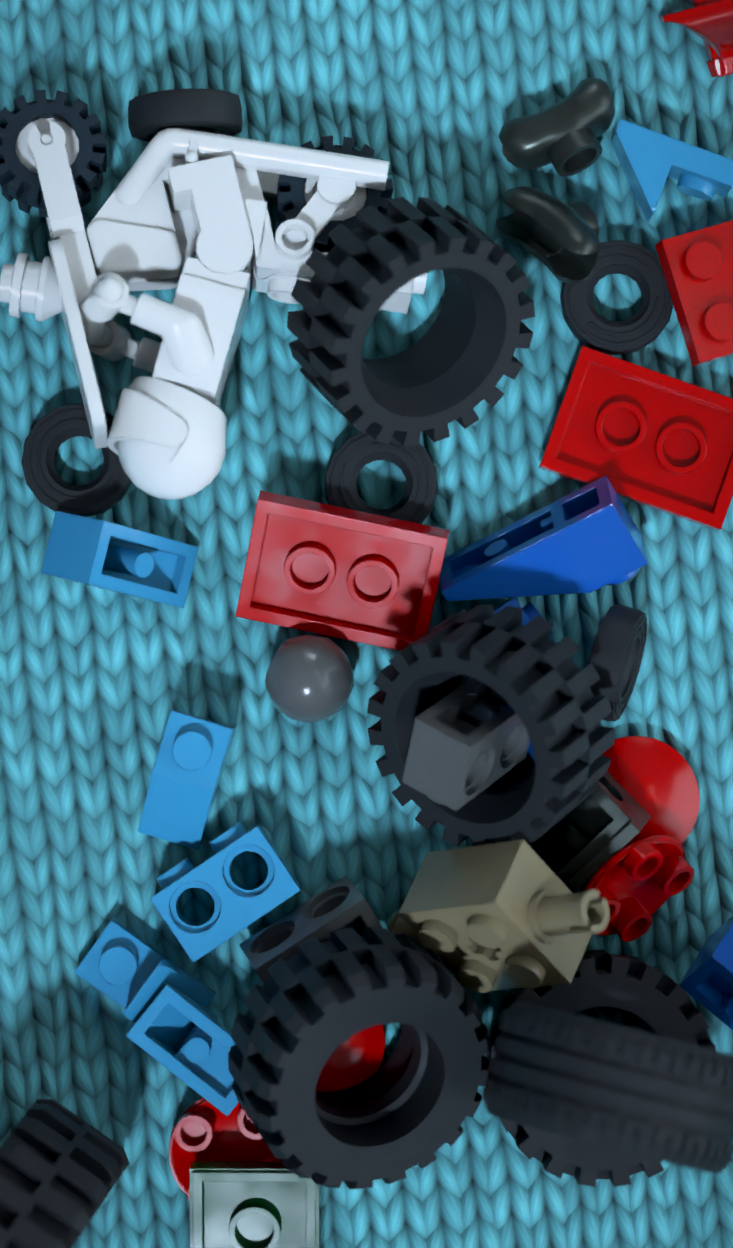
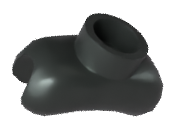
M600 78L583 79L566 98L553 106L533 115L508 119L503 124L499 133V139L503 145L502 152L507 161L516 168L531 171L552 163L558 175L563 177L575 175L591 166L602 153V146L597 138L609 129L615 116L613 96L608 84Z
M526 186L508 189L503 194L504 203L517 211L496 220L497 230L502 237L533 255L562 282L575 285L586 281L592 275L600 246L598 221L589 205L582 201H573L565 204L537 188Z

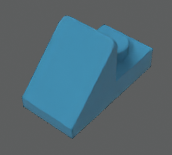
M619 120L611 144L641 211L648 222L655 212L667 177L678 180L676 188L681 192L703 200H712L714 194L725 197L732 188V159L631 122Z
M114 918L74 972L126 1009L122 1015L133 1022L139 1019L166 984H169L205 1007L216 994L210 987Z
M166 984L127 1032L126 1037L228 1116L239 1103L232 1088L234 1078L228 1071V1052L231 1046H237L231 1038V1032L218 1023V1015Z

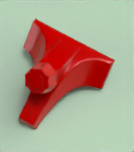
M692 0L694 7L658 17L660 22L678 24L703 39L709 59L706 62L712 77L733 74V0Z

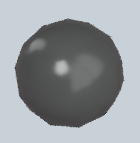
M302 635L290 638L280 646L269 665L265 687L273 706L288 718L306 723L330 719L345 707L354 687V674L347 653L337 644L326 637Z

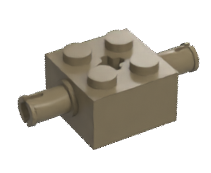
M522 839L427 852L400 911L390 919L388 930L393 936L404 933L418 940L425 949L434 951L456 973L457 980L463 986L473 992L488 993L494 990L535 989L540 986L571 984L591 935L604 931L610 916L606 898L599 897L601 892L598 890H586L582 893H572Z

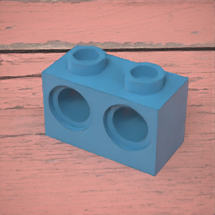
M240 821L209 842L215 851L214 855L196 867L192 865L187 857L156 878L162 890L154 894L150 899L193 963L292 897L302 888L260 824L247 832ZM251 851L258 853L266 861L268 875L266 880L255 887L243 886L234 878L232 862L235 856L242 852ZM194 887L206 890L214 901L212 917L204 922H192L186 919L179 908V899L183 891Z

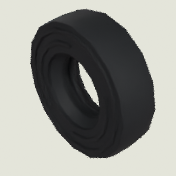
M197 88L171 89L140 95L128 103V126L131 136L142 141L150 142L158 132L166 128L176 127L235 136L242 132L243 120L239 95L231 92Z
M624 240L599 243V254L592 275L586 281L575 285L563 282L560 293L563 319L574 337L590 349L611 355L637 352L655 341L670 321L673 302L659 257L643 245ZM616 273L627 275L640 288L642 297L640 309L635 316L627 321L614 322L607 320L594 307L592 297L594 287L600 279L607 275Z
M74 403L54 408L36 421L25 439L21 463L26 484L40 503L55 512L59 511L84 517L105 513L123 499L132 481L124 472L119 456L108 447L101 448L104 457L103 469L92 482L79 486L62 480L55 466V456L60 445L69 438L82 436L92 439L84 404ZM103 410L108 439L114 416Z
M366 431L363 434L359 432L344 440L332 454L324 476L328 505L422 524L431 513L438 492L436 467L425 447L420 443L419 446H402L393 436L388 445L375 441ZM386 460L394 463L401 469L406 480L404 496L396 505L388 509L369 507L360 499L356 490V480L359 472L365 465L373 461Z
M613 605L609 608L596 634L587 664L591 663L600 677L597 682L590 686L593 696L608 695L612 712L603 720L613 722L621 717L629 702L640 670L647 637L646 613L623 605Z

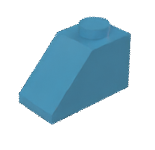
M56 511L41 573L184 608L199 547L108 521Z
M171 710L152 770L138 832L196 850L200 849L236 728L181 711Z

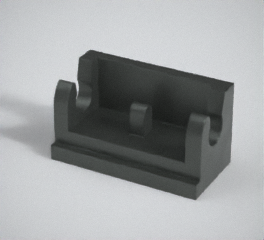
M608 771L596 781L599 786L585 800L541 837L528 844L572 893H575L611 857L630 842L651 818Z

